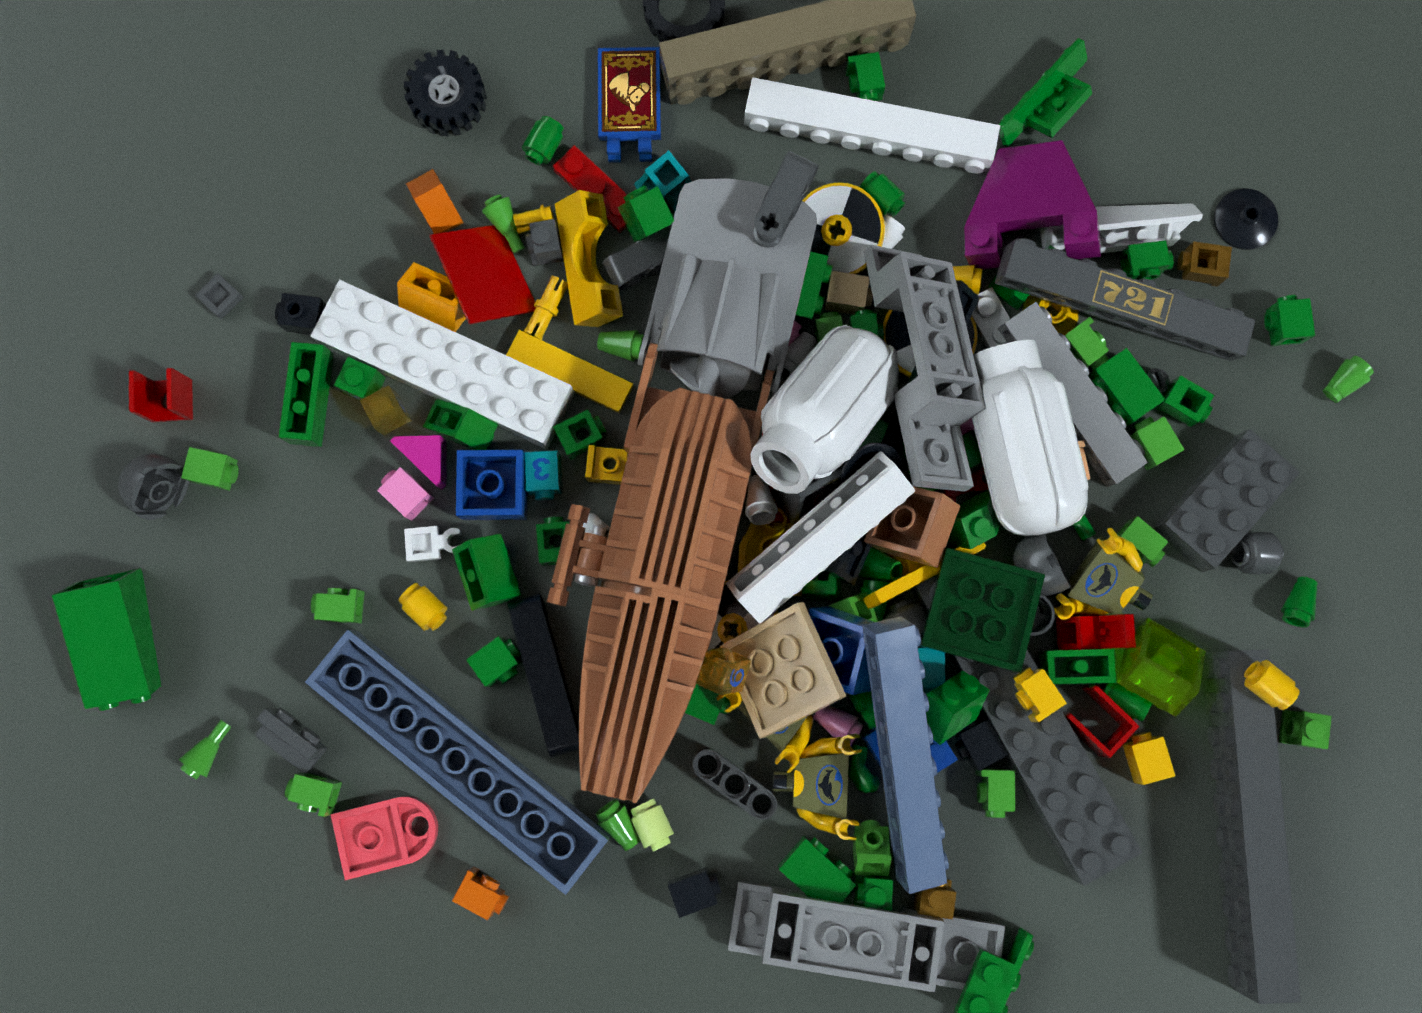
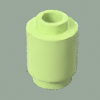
M651 799L630 810L633 815L631 821L644 849L651 846L654 852L671 843L669 836L673 835L674 832L662 806H657L655 799Z

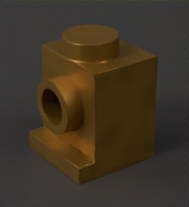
M1193 241L1185 251H1181L1178 258L1177 269L1183 271L1182 279L1209 283L1211 286L1218 287L1229 278L1232 247ZM1198 263H1201L1203 268L1197 267Z
M947 879V884L916 892L914 909L917 913L953 920L957 892L951 888L952 880Z

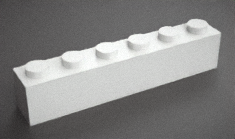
M880 451L732 577L726 585L736 599L760 624L766 618L773 615L794 594L800 592L807 583L824 571L835 559L850 549L869 530L876 527L896 507L903 504L916 490L897 465Z

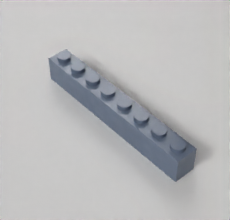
M900 616L862 625L895 875L900 885L909 894L947 884L946 870L949 868V863L942 846L945 831L939 819L938 808L941 806V799L934 782V776L937 775V766L931 756L930 744L933 743V734L930 726L927 724L926 712L929 711V702L926 694L923 692L922 679L925 678V669L918 653L921 637L918 628Z

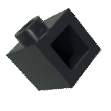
M282 293L281 302H278L275 308V319L277 324L286 332L311 335L326 303L319 297Z
M977 717L975 721L955 734L958 741L954 743V746L963 761L968 759L975 770L980 771L1008 755L989 719L982 718L979 720Z
M707 867L668 882V888L679 918L718 904L716 895L722 893L716 874L709 875Z

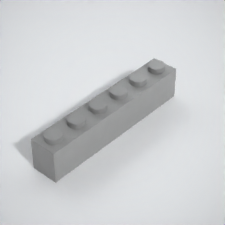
M1035 302L997 329L1007 343L1020 340L1036 341L1042 368L1052 373L1064 385L1077 440L1085 441L1086 459L1106 487L1116 485L1148 463L1143 456L1145 451L1137 440L1129 436L1125 430L1126 423L1118 413H1113L1106 403L1108 398L1105 392L1099 386H1095L1088 377L1089 370L1086 365L1074 357L1070 351L1071 345L1068 339L1062 333H1058L1051 324L1052 317L1050 313Z

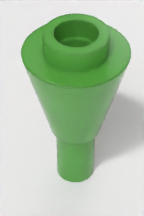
M501 194L491 197L484 202L486 207L482 210V213L506 237L513 253L522 251L525 247L516 231L517 227L514 223L510 197L503 198Z
M220 720L208 737L202 739L178 759L183 763L180 769L196 780L200 775L207 778L220 747L219 744L231 729V726Z

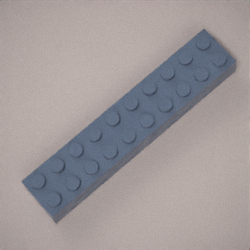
M348 629L305 681L313 690L565 895L611 836L360 632Z

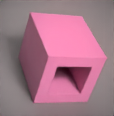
M401 467L397 471L392 470L387 473L381 480L382 486L377 490L405 518L411 521L434 499L427 490Z

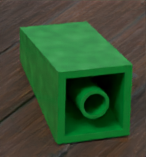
M138 568L77 581L52 595L84 708L98 707L99 711H104L119 706V702L130 700L131 704H137L151 699V694L161 687L142 569Z

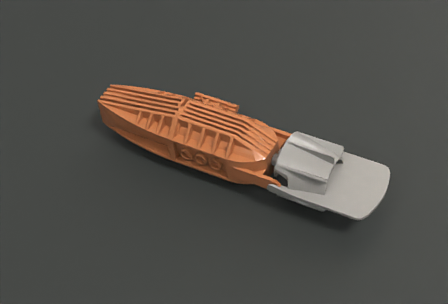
M728 178L698 179L685 184L680 191L674 222L672 223L649 319L639 352L638 365L643 366L624 442V450L629 453L608 538L604 537L606 528L593 525L592 532L585 533L586 528L583 527V523L587 524L590 508L571 504L567 518L570 520V524L566 523L552 578V583H555L554 588L550 587L547 598L548 603L566 607L570 593L567 591V587H571L574 574L576 575L574 580L576 583L595 587L586 633L580 687L579 763L581 790L619 798L624 801L631 800L632 803H637L647 788L679 727L709 648L753 466L750 453L759 440L762 427L761 411L768 402L769 393L772 392L771 396H774L779 388L816 230V213L802 201L781 241L774 247L766 248L760 246L755 241L753 235L754 221L769 186L757 182ZM768 225V227L763 228V230L769 231V229L771 227L774 228V226ZM658 351H663L660 368L674 374L691 391L678 388L669 392L650 387ZM769 361L757 411L739 408L733 400L727 399L736 395L741 390L759 391L764 367ZM776 366H778L776 378L773 379ZM599 580L602 581L601 586H597Z

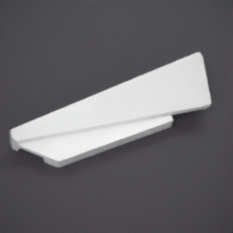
M1194 204L1097 206L1095 208L1100 226L1101 253L1123 251L1131 244L1165 240L1167 241V246H1173L1181 238L1179 233L1192 221L1199 222L1203 214ZM1063 225L1039 228L1043 249L1047 250L1050 245L1059 250L1065 249Z

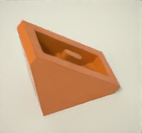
M434 169L406 183L413 199L434 234L448 232L464 223Z

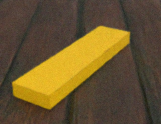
M521 330L517 332L506 356L570 384L575 393L619 414L634 386L633 383Z
M982 543L973 549L959 547L955 550L974 555L985 549L986 544ZM942 558L938 568L924 565L864 597L863 600L867 608L872 609L939 573Z

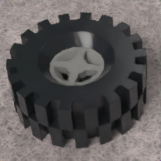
M443 49L437 50V56L432 57L430 52L424 54L426 61L422 63L417 59L413 63L416 70L409 69L406 73L409 81H404L405 100L413 116L423 128L426 126L428 131L433 134L439 130L441 136L448 137V131L452 130L455 136L460 135V128L464 126L469 131L473 128L471 121L475 120L478 123L482 118L479 111L485 112L486 109L484 99H487V93L477 67L474 63L471 64L469 58L465 55L459 58L457 51L450 50L449 56H446Z

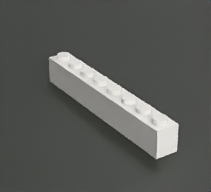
M754 77L751 80L744 116V125L749 126L755 131H777L789 138L803 136L811 138L816 143L826 144L833 142L851 150L864 148L882 156L895 154L913 162L926 160L944 168L951 166L962 167L967 172L975 174L988 173L994 161L1000 125Z

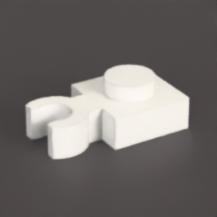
M438 526L404 529L406 561L441 559V550L444 549L453 553L452 549L455 547L450 545V539L452 536L462 535V531L457 528H450L443 535H440Z

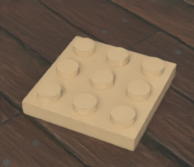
M804 602L792 605L720 646L731 674L733 672V679L738 670H744L743 680L737 688L759 739L768 737L846 697ZM741 672L736 675V682L742 678Z

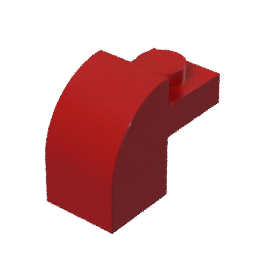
M1134 614L1074 616L1066 620H1062L1059 617L1056 618L1058 650L1136 648Z

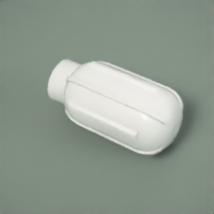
M843 325L830 330L810 350L761 411L763 436L755 444L750 455L751 463L756 473L765 483L781 492L798 494L804 491L813 479L830 476L838 467L853 456L894 400L893 394L898 391L899 368L896 360L897 352L894 347L887 345L883 339L870 331Z
M1035 340L1009 342L976 353L974 360L986 408L972 417L993 509L998 520L1006 530L1022 536L1042 535L1059 531L1080 521L1086 512L1089 486L1063 383L1058 381L1052 373L1042 368Z

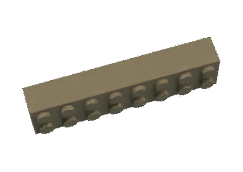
M827 0L660 42L661 71L670 104L678 103L685 105L699 97L707 95L709 97H717L724 94L727 90L735 88L741 90L750 88L752 77L776 82L785 78L786 75L794 73L808 74L816 68L826 65L829 67L839 66L849 56L885 50L889 52L901 50L909 44L917 16L912 0Z

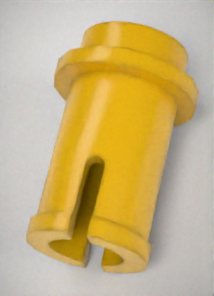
M541 204L539 209L513 214L518 234L530 231L529 223L554 219L551 206L544 207V204Z

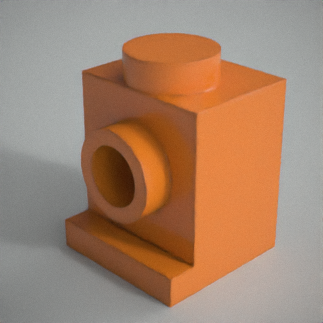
M473 866L467 871L452 902L488 920L494 913L500 915L509 896L504 894L505 890L499 888V881L484 874L482 877L477 876L480 869Z

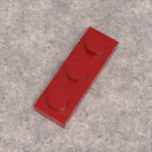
M574 145L552 166L554 172L575 191L582 190L603 194L607 222L621 233L627 226L618 207L625 203L623 197L627 194Z

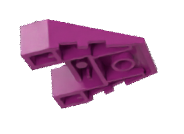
M1062 140L998 149L964 226L965 257L969 265H975V268L980 269L999 268L1002 258L1003 232L1062 225L1064 228V246L1067 257L1072 259L1101 257L1100 226L1097 210Z

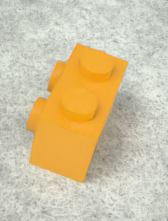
M413 262L397 282L399 307L454 332L458 330L466 319L447 276Z

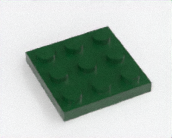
M946 548L920 646L1021 673L1045 574Z

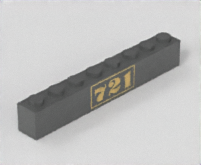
M1015 239L1004 248L995 284L1228 361L1245 357L1247 354L1255 319L1244 316L1245 313L1241 310L1234 308L1222 309L1216 307L1215 302L1203 298L1195 300L1186 297L1184 291L1172 288L1165 290L1156 287V283L1152 280H1135L1126 277V273L1122 270H1105L1096 267V262L1089 259L1075 260L1069 258L1062 250H1046L1037 247L1036 243L1029 239Z

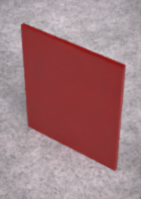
M494 225L430 234L429 237L469 325L535 311V300L506 237Z

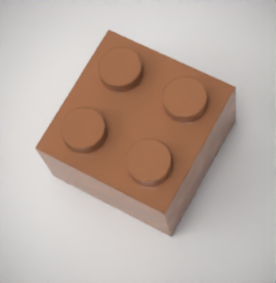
M913 486L916 491L903 504L896 507L882 519L876 527L869 530L864 542L882 553L938 568L960 505L943 493Z

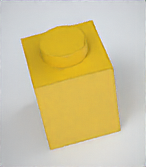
M1150 731L1132 735V742L1122 745L1134 783L1146 785L1176 776L1164 737L1152 736Z

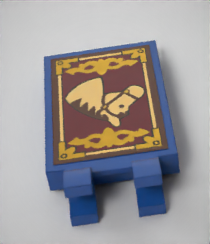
M659 47L598 48L599 141H607L609 163L621 162V141H638L640 162H652V140H661Z

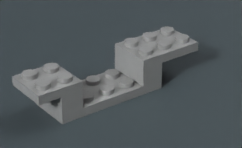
M870 245L864 250V256L875 307L904 312L918 377L893 394L912 485L914 487L965 492L974 487L960 425L986 407L952 263L923 257L919 254Z
M738 880L728 951L761 956L762 964L935 992L936 985L963 990L980 948L1001 957L1005 926L1000 923L953 916V920L920 915L915 909L903 908L901 913L806 897L805 893L800 890Z

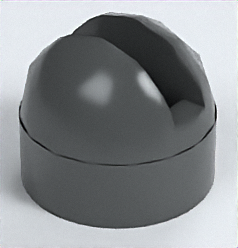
M1155 368L1146 372L1160 393L1168 388L1170 379L1166 371ZM1155 374H1157L1158 377H1159V380H1160L1161 385H1162L1161 388H1159V383H1158V380H1157Z

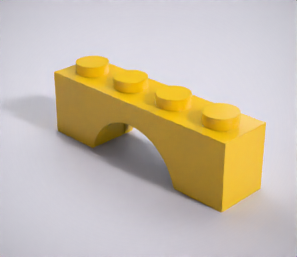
M578 190L555 203L574 325L600 327L622 317L623 311L618 285L607 283L599 274L596 265L597 243L601 233L608 225L603 194Z

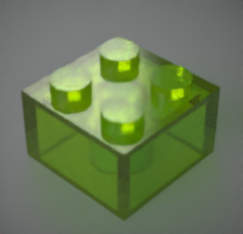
M1147 617L1135 631L1136 648L1124 649L1117 683L1124 686L1128 691L1134 692L1150 701L1157 708L1165 710L1176 717L1199 693L1206 651Z

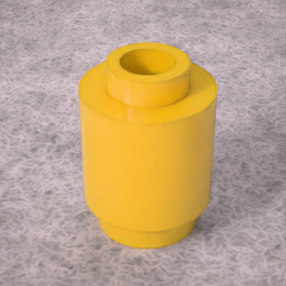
M414 583L398 599V602L402 604L401 609L423 631L429 628L434 631L447 619L445 615L447 607L426 586L421 587L418 583Z
M1269 660L1253 662L1244 673L1246 678L1244 682L1245 687L1272 708L1277 707L1280 710H1285L1299 696L1300 690L1295 686V681Z

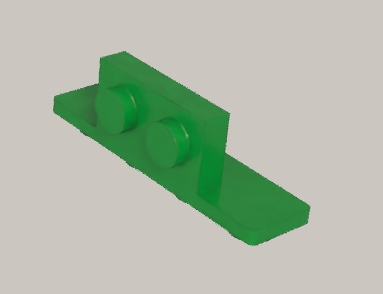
M1077 38L1070 47L1066 48L1053 66L1047 69L1030 91H1027L1022 96L1019 103L1003 116L999 123V134L1003 145L1009 147L1027 126L1053 138L1092 95L1091 85L1073 77L1087 61L1084 40Z
M1020 927L1007 959L980 948L954 1013H1007L1008 1006L1006 1002L1010 993H1014L1020 984L1021 974L1019 971L1023 961H1027L1030 958L1034 949L1033 934Z

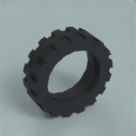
M643 0L645 22L649 25L651 34L653 36L657 35L660 42L716 29L722 26L724 21L725 0H709L710 8L705 18L689 26L674 25L665 20L659 11L660 0Z

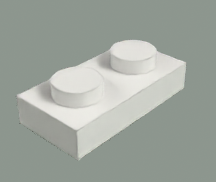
M991 287L977 294L979 299L972 313L977 331L987 349L1007 343L997 328L1010 320Z

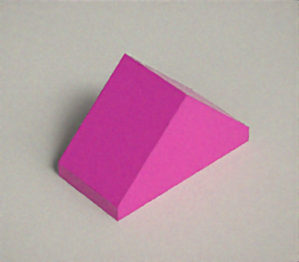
M441 435L394 436L390 440L437 487L442 490L446 486L447 441Z

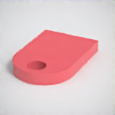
M400 796L331 814L345 880L416 862L431 851L438 836V821L434 811L426 802L412 796ZM417 816L424 817L428 821L429 828L425 835H417L412 830V821Z

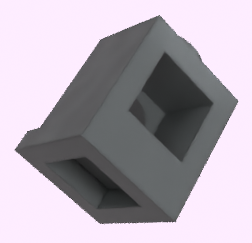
M555 219L529 223L531 234L526 235V242L529 254H531L532 265L538 266L564 261L559 230Z

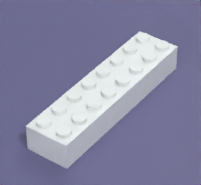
M340 279L310 336L318 344L324 345L329 350L371 366L381 374L431 397L470 408L498 424L497 427L547 450L556 434L553 426L562 422L575 395L572 386L566 382Z

